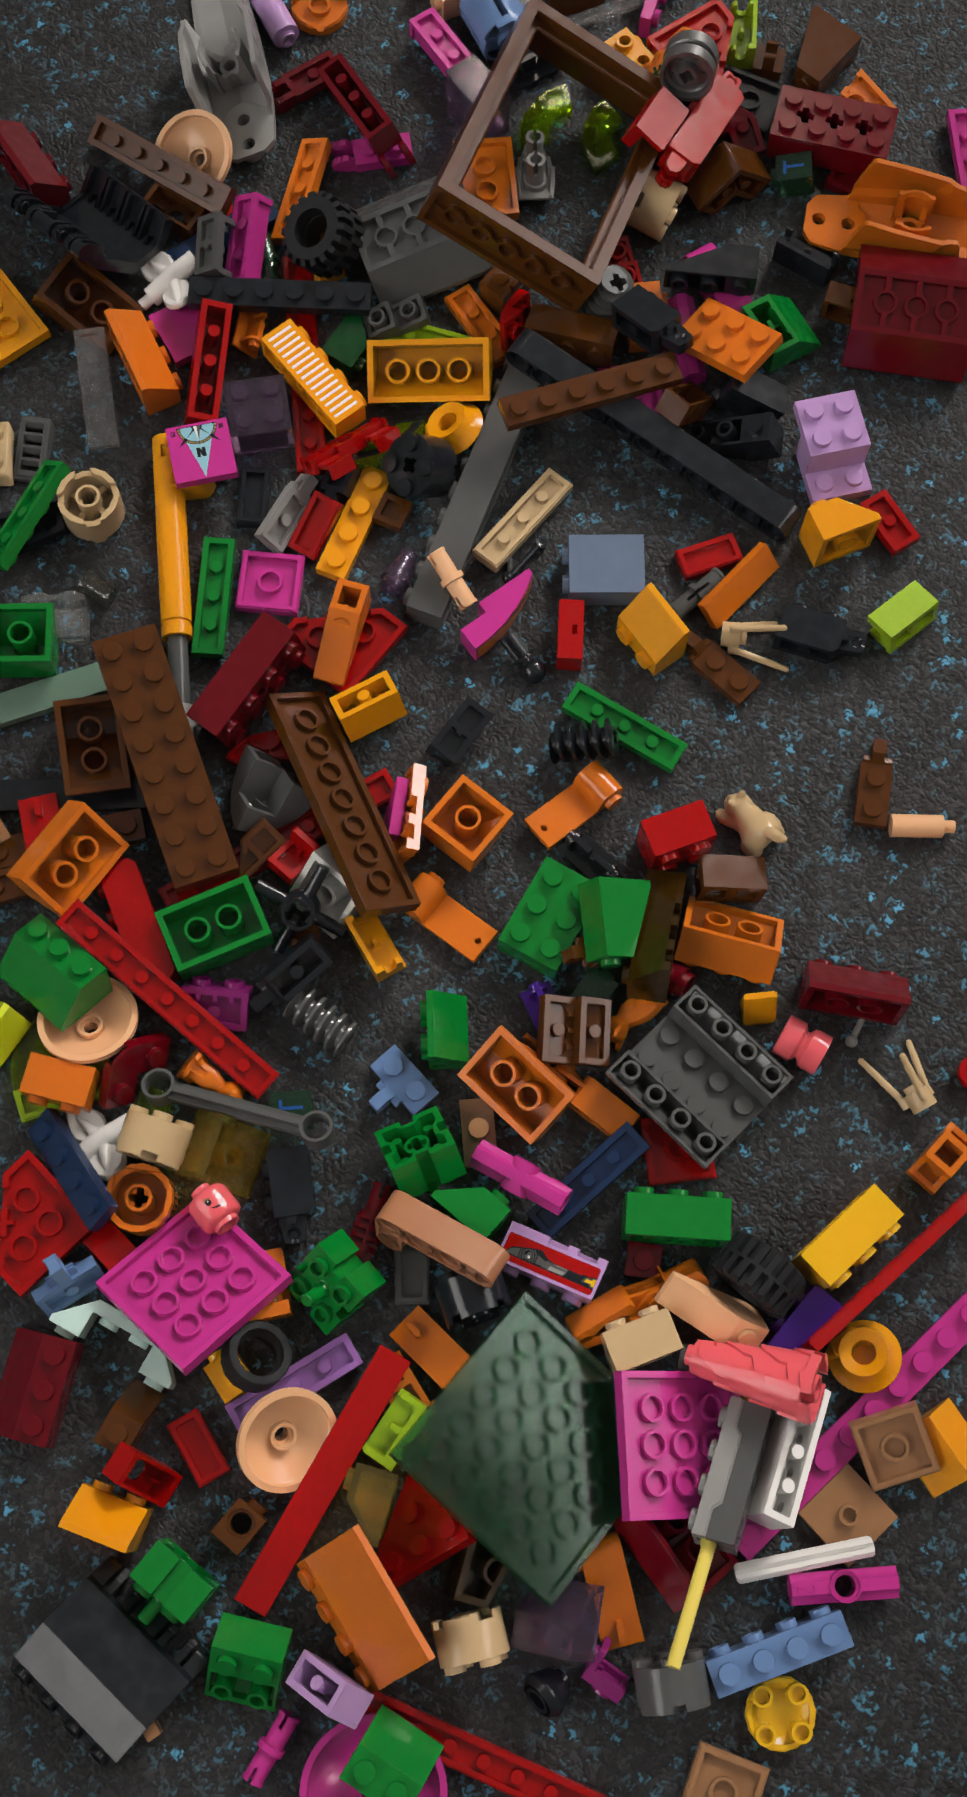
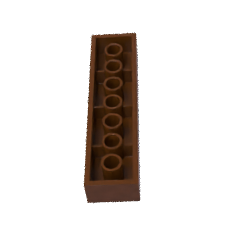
M155 623L91 642L176 895L238 875L239 867Z

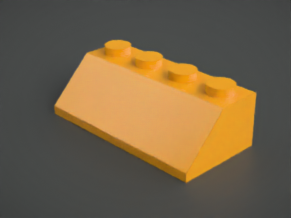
M489 337L366 340L369 404L490 401L493 379V340Z

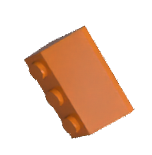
M112 308L104 310L113 343L148 416L181 403L179 391L184 389L177 372L171 373L167 364H170L171 360L164 345L158 347L155 338L159 336L153 321H146L140 310Z
M68 800L6 876L31 898L61 917L77 899L81 902L87 899L130 845L85 802Z
M689 895L674 960L681 961L683 964L691 967L700 966L711 969L720 975L730 974L745 978L751 983L771 985L781 953L784 920L714 901H695V896Z
M500 1025L457 1074L530 1145L545 1135L576 1096L569 1087L503 1025Z

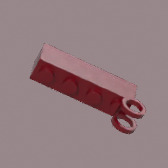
M338 53L317 69L330 94L375 153L392 180L398 176L384 156L391 148L398 145L411 166L417 163L392 120L341 53Z

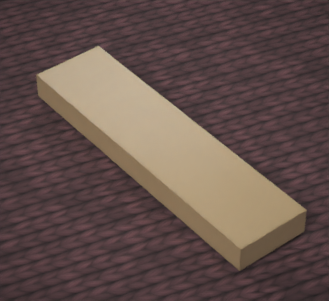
M548 468L472 550V556L497 573L573 489V484L551 468Z

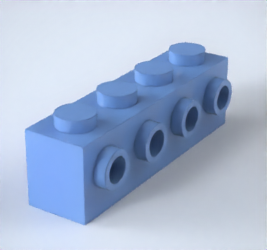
M829 1604L821 1605L809 1610V1617L796 1621L795 1617L787 1618L776 1623L775 1630L765 1634L762 1633V1630H757L742 1636L743 1642L729 1647L728 1643H723L707 1650L709 1655L705 1656L704 1660L707 1677L714 1695L718 1699L854 1647L841 1610L835 1607L830 1608Z

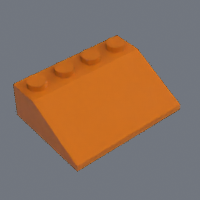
M359 1524L296 1564L300 1570L297 1574L301 1584L307 1591L311 1590L318 1601L316 1609L319 1616L326 1624H331L337 1635L334 1637L339 1651L345 1657L349 1656L355 1666L353 1674L356 1681L365 1689L367 1688L370 1693L381 1690L435 1658L433 1651Z

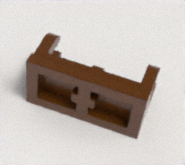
M701 854L699 857V868H695L694 872L695 901L759 903L768 890L765 857Z

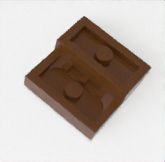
M551 994L540 995L537 1058L542 1063L609 1067L612 1000L587 996L575 998Z

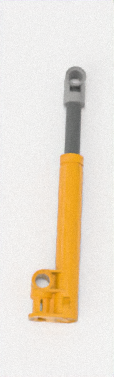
M160 433L152 438L161 640L167 643L168 663L185 713H187L192 706L188 643L193 640L186 500L210 497L215 491L216 483L212 482L177 489L166 433ZM187 716L199 751L196 724Z

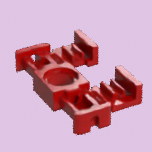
M373 417L366 424L353 431H347L324 444V447L299 460L305 474L318 475L320 474L319 469L328 470L332 480L335 481L357 468L352 455L366 448V442L372 441L374 446H377L379 453L382 454L389 450L392 443L401 436L398 427L388 426L386 418L382 417L379 419L378 417Z

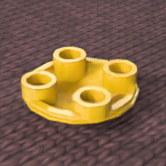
M780 1675L759 1683L752 1688L746 1700L744 1716L748 1731L758 1744L770 1751L787 1752L797 1749L811 1740L815 1726L816 1708L812 1695L804 1684L790 1676Z

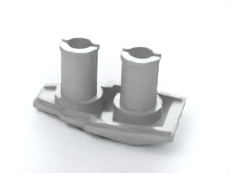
M530 130L526 133V144L521 157H518L517 167H515L518 201L554 200L555 166H552L551 158L545 152L544 133L536 130V139H533V130Z

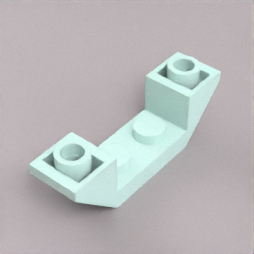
M97 1300L51 1314L49 1320L57 1324L54 1331L71 1341L75 1335L85 1339L97 1317L101 1316L98 1323L115 1333H117L119 1328H122L131 1334L128 1340L144 1350L149 1345L153 1346L138 1371L146 1376L143 1383L159 1392H162L164 1387L174 1390L177 1385L172 1362L119 1309L109 1303Z

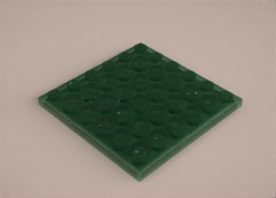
M526 1291L519 1296L388 1455L548 1607L555 1603L622 1513L614 1375Z

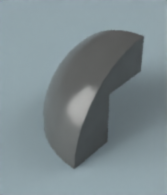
M246 745L239 759L231 790V816L236 830L248 832L262 817L275 829L292 823L305 814L311 806L296 773L290 772L281 766L279 759Z

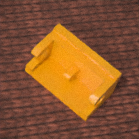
M350 915L344 918L347 931L378 983L407 967L378 916L365 918L358 916L355 918L354 915Z

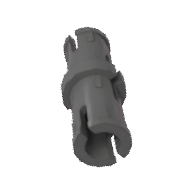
M714 567L697 583L692 582L686 587L687 591L669 605L682 620L725 577L724 574Z

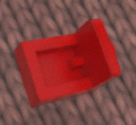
M295 827L291 831L290 839L267 859L266 865L291 886L297 880L313 851L320 848L313 835Z

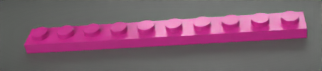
M967 1291L902 1354L900 1371L889 1386L874 1393H863L819 1437L799 1511L859 1452L848 1422L909 1402L967 1343ZM747 1519L738 1551L747 1561L751 1560L781 1529L770 1530Z

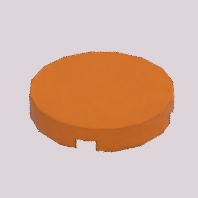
M347 0L291 1L293 20L300 30L310 35L323 36L332 34L340 29L347 20Z

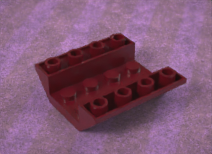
M861 244L855 275L858 277L849 332L845 338L841 367L961 384L967 368V258Z

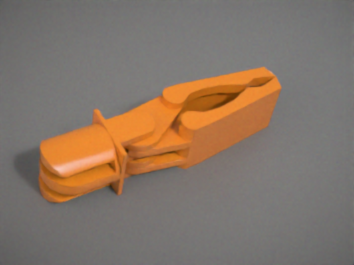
M526 1032L523 1040L537 1051V1039ZM523 1044L534 1056L537 1057V1052H535L529 1046ZM543 1063L576 1094L568 1107L608 1137L615 1133L624 1123L628 1122L633 1127L641 1118L640 1114L591 1076L587 1075L583 1080L575 1072L577 1070L575 1066L556 1064L557 1066L552 1068L550 1064ZM567 1082L570 1083L571 1085L575 1086V1087L577 1088L576 1091H574V1090L567 1084Z
M693 1258L663 1272L657 1266L658 1274L625 1287L618 1285L591 1301L590 1304H586L565 1317L566 1327L572 1335L575 1346L580 1351L602 1344L600 1335L607 1331L605 1324L623 1317L626 1323L639 1318L638 1311L656 1304L659 1310L664 1309L665 1307L655 1301V1296L672 1271L709 1286L707 1277L698 1262Z

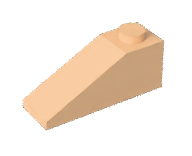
M672 1271L655 1296L657 1303L665 1308L668 1307L669 1311L716 1342L726 1343V1341L759 1346L770 1331L755 1306L675 1271Z

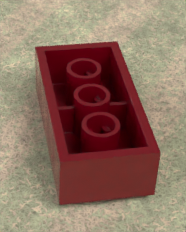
M783 85L769 135L766 156L860 176L874 159L887 160L899 109Z
M264 610L186 715L200 729L229 750L234 745L238 746L245 739L248 733L246 729L251 722L258 720L265 712L266 705L264 700L268 694L279 693L285 685V677L292 668L296 669L302 663L305 657V646L293 630Z

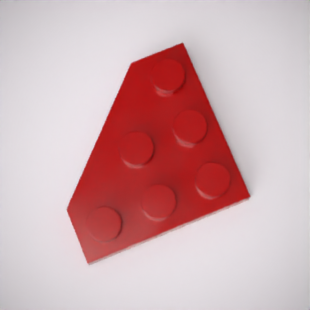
M711 0L648 36L646 46L653 54H656L657 51L666 48L670 37L682 26L701 31L709 35L718 47L719 61L715 77L717 74L722 76L724 74L735 17L721 0Z
M384 608L370 609L344 687L328 682L325 683L341 693L365 681L408 631V625ZM327 614L326 617L307 619V616L297 617L287 626L297 634L305 646V657L301 665L314 673Z
M27 1150L3 1173V1204L0 1212V1276L22 1298L49 1274L42 1260L55 1253L62 1261L92 1232L87 1229L56 1177L30 1150Z
M442 1440L414 1457L377 1552V1557L396 1589L477 1541L450 1444Z

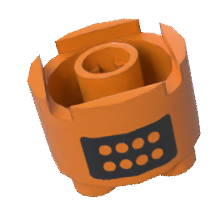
M145 1163L125 1166L124 1169L109 1179L106 1186L119 1206L110 1219L125 1232L136 1236L153 1235L175 1216L178 1209V1193L174 1183L157 1167ZM144 1193L148 1197V1201L140 1207L135 1203V1199L141 1198Z

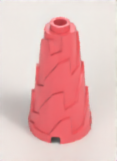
M698 1340L694 1345H688L684 1357V1364L689 1366L691 1374L713 1382V1385L718 1388L747 1397L749 1402L777 1411V1414L811 1426V1422L814 1423L818 1415L826 1384L822 1383V1375L818 1373L828 1375V1356L826 1353L796 1347L792 1350L761 1344L759 1347L732 1341L721 1343Z

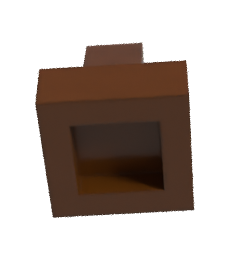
M767 40V45L758 44L752 74L780 81L786 49L778 48L779 42Z

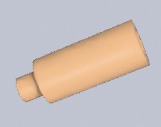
M890 814L888 821L889 837L943 838L944 833H955L956 822L954 820H945L943 815Z

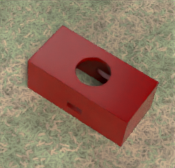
M559 599L556 670L581 671L585 600Z
M123 1441L120 1442L102 1470V1473L115 1484L162 1508L165 1507L183 1476L167 1464ZM137 1460H142L144 1462L142 1473L137 1478L130 1479L128 1474Z

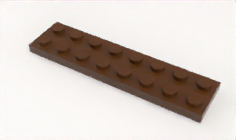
M324 692L268 694L264 700L266 708L360 918L415 911L421 904L419 897Z

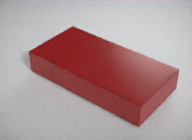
M314 490L287 546L317 561L344 505Z
M733 532L674 552L675 560L685 582L705 576L714 567L720 571L734 567L743 559Z
M199 1408L193 1409L166 1426L200 1489L232 1470Z

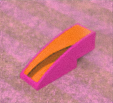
M529 568L478 603L479 617L461 629V643L475 661L488 652L506 634L517 619L532 587L533 573Z

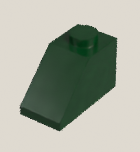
M345 316L322 348L329 359V364L335 370L337 368L340 369L347 380L354 383L359 374L363 375L367 371V338L361 316Z

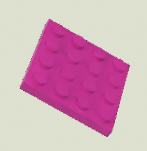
M189 1205L95 1282L98 1289L185 1376L293 1282L291 1274L237 1225L222 1235H217V1233L206 1234L189 1213Z
M690 1371L614 1372L622 1521L689 1519L692 1508H698L702 1495L698 1494L701 1476L703 1473L708 1474L712 1461L708 1460V1453L713 1439H719L722 1428L718 1427L721 1408L723 1405L728 1407L731 1395L736 1397L739 1395L713 1385V1382L691 1374Z

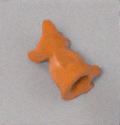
M628 998L622 1003L617 1014L611 1016L610 1042L615 1043V1050L619 1052L622 1048L629 1028L642 1025L653 1019L663 1007L667 1006L668 1001L666 1000L665 1004Z
M197 1050L190 1055L176 1074L177 1078H181L189 1084L194 1082L202 1089L243 1099L244 1092L246 1091L235 1081H225L220 1072L208 1063V1059Z

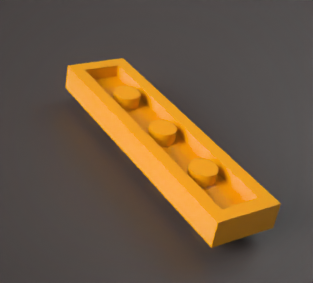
M367 464L364 465L351 497L348 499L315 568L316 574L337 582L339 578L348 579L374 524L372 523V516L384 492H389L391 488L385 471Z

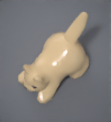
M744 790L727 795L724 800L725 809L719 808L715 812V817L719 823L739 833L741 838L740 848L746 856H761L763 849L772 841L776 843L787 842V836L784 834L785 831L781 821L774 814L762 811L756 806Z

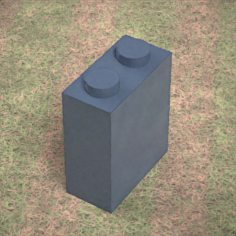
M644 534L569 535L568 546H562V565H568V575H562V594H568V599L585 600L584 605H629L645 588Z

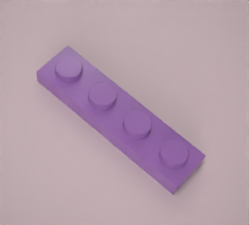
M344 1333L291 1365L286 1375L269 1390L260 1393L247 1392L224 1407L236 1429L239 1430L248 1411L267 1394L288 1387L305 1388L317 1393L364 1363L348 1334Z

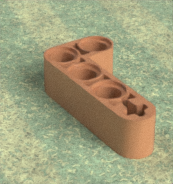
M400 1190L393 1191L375 1218L376 1237L389 1249L400 1252L407 1244L486 1288L492 1287L510 1258L509 1253L496 1242Z

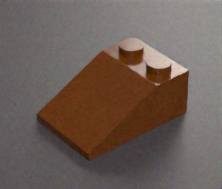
M69 252L30 302L55 324L107 356L115 349V345L109 332L104 310L109 308L140 310L142 312L145 310L100 271L87 262H81Z
M108 694L53 701L65 796L70 797L130 789L131 779L128 753Z

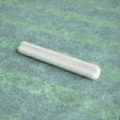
M864 1536L739 1562L734 1565V1573L737 1582L744 1584L873 1557L875 1555V1547L872 1538Z

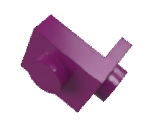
M605 1636L599 1645L593 1642L583 1656L582 1661L586 1666L581 1678L591 1684L593 1690L604 1699H611L618 1704L626 1692L630 1677L604 1659L612 1641L609 1637Z

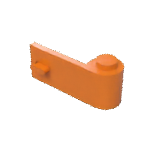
M595 760L579 772L572 785L525 818L523 822L549 850L562 841L571 830L575 831L603 809L611 810L616 807L623 799L620 795L623 792V787L599 760Z
M432 871L428 874L420 872L412 884L421 904L415 911L405 913L472 963H475L499 934L498 931L448 896L443 888L445 882L440 876Z
M419 1305L389 1334L462 1410L493 1380L488 1375L493 1369L479 1355L473 1359Z
M614 1531L577 1541V1549L570 1552L576 1573L583 1571L600 1642H602L605 1636L609 1637L612 1640L608 1649L610 1651L645 1641L618 1532Z

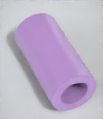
M249 0L276 47L287 48L296 42L299 36V28L282 0Z

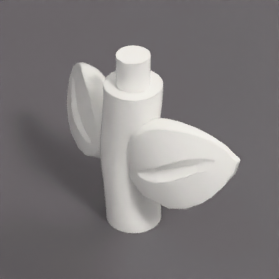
M189 250L173 261L169 254L162 251L140 268L144 277L151 283L144 289L146 294L138 302L145 310L153 304L159 306L163 301L170 310L180 309L187 305L189 281L187 279L194 275L195 255Z
M91 1109L90 1113L80 1111L79 1116L66 1113V1122L69 1130L102 1181H109L114 1174L116 1175L120 1170L124 1169L127 1164V1156L115 1150L117 1147L116 1142L127 1113L109 1123L106 1122L103 1114L95 1109Z

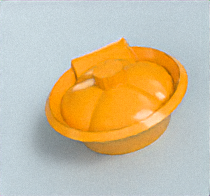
M445 403L431 414L428 423L425 425V435H433L447 440L453 447L455 454L458 455L469 448L477 439L483 425L482 412L472 404Z
M870 1320L850 1322L829 1342L825 1351L828 1356L830 1370L836 1380L847 1389L858 1393H874L886 1388L895 1380L902 1364L901 1347L895 1335L884 1325Z

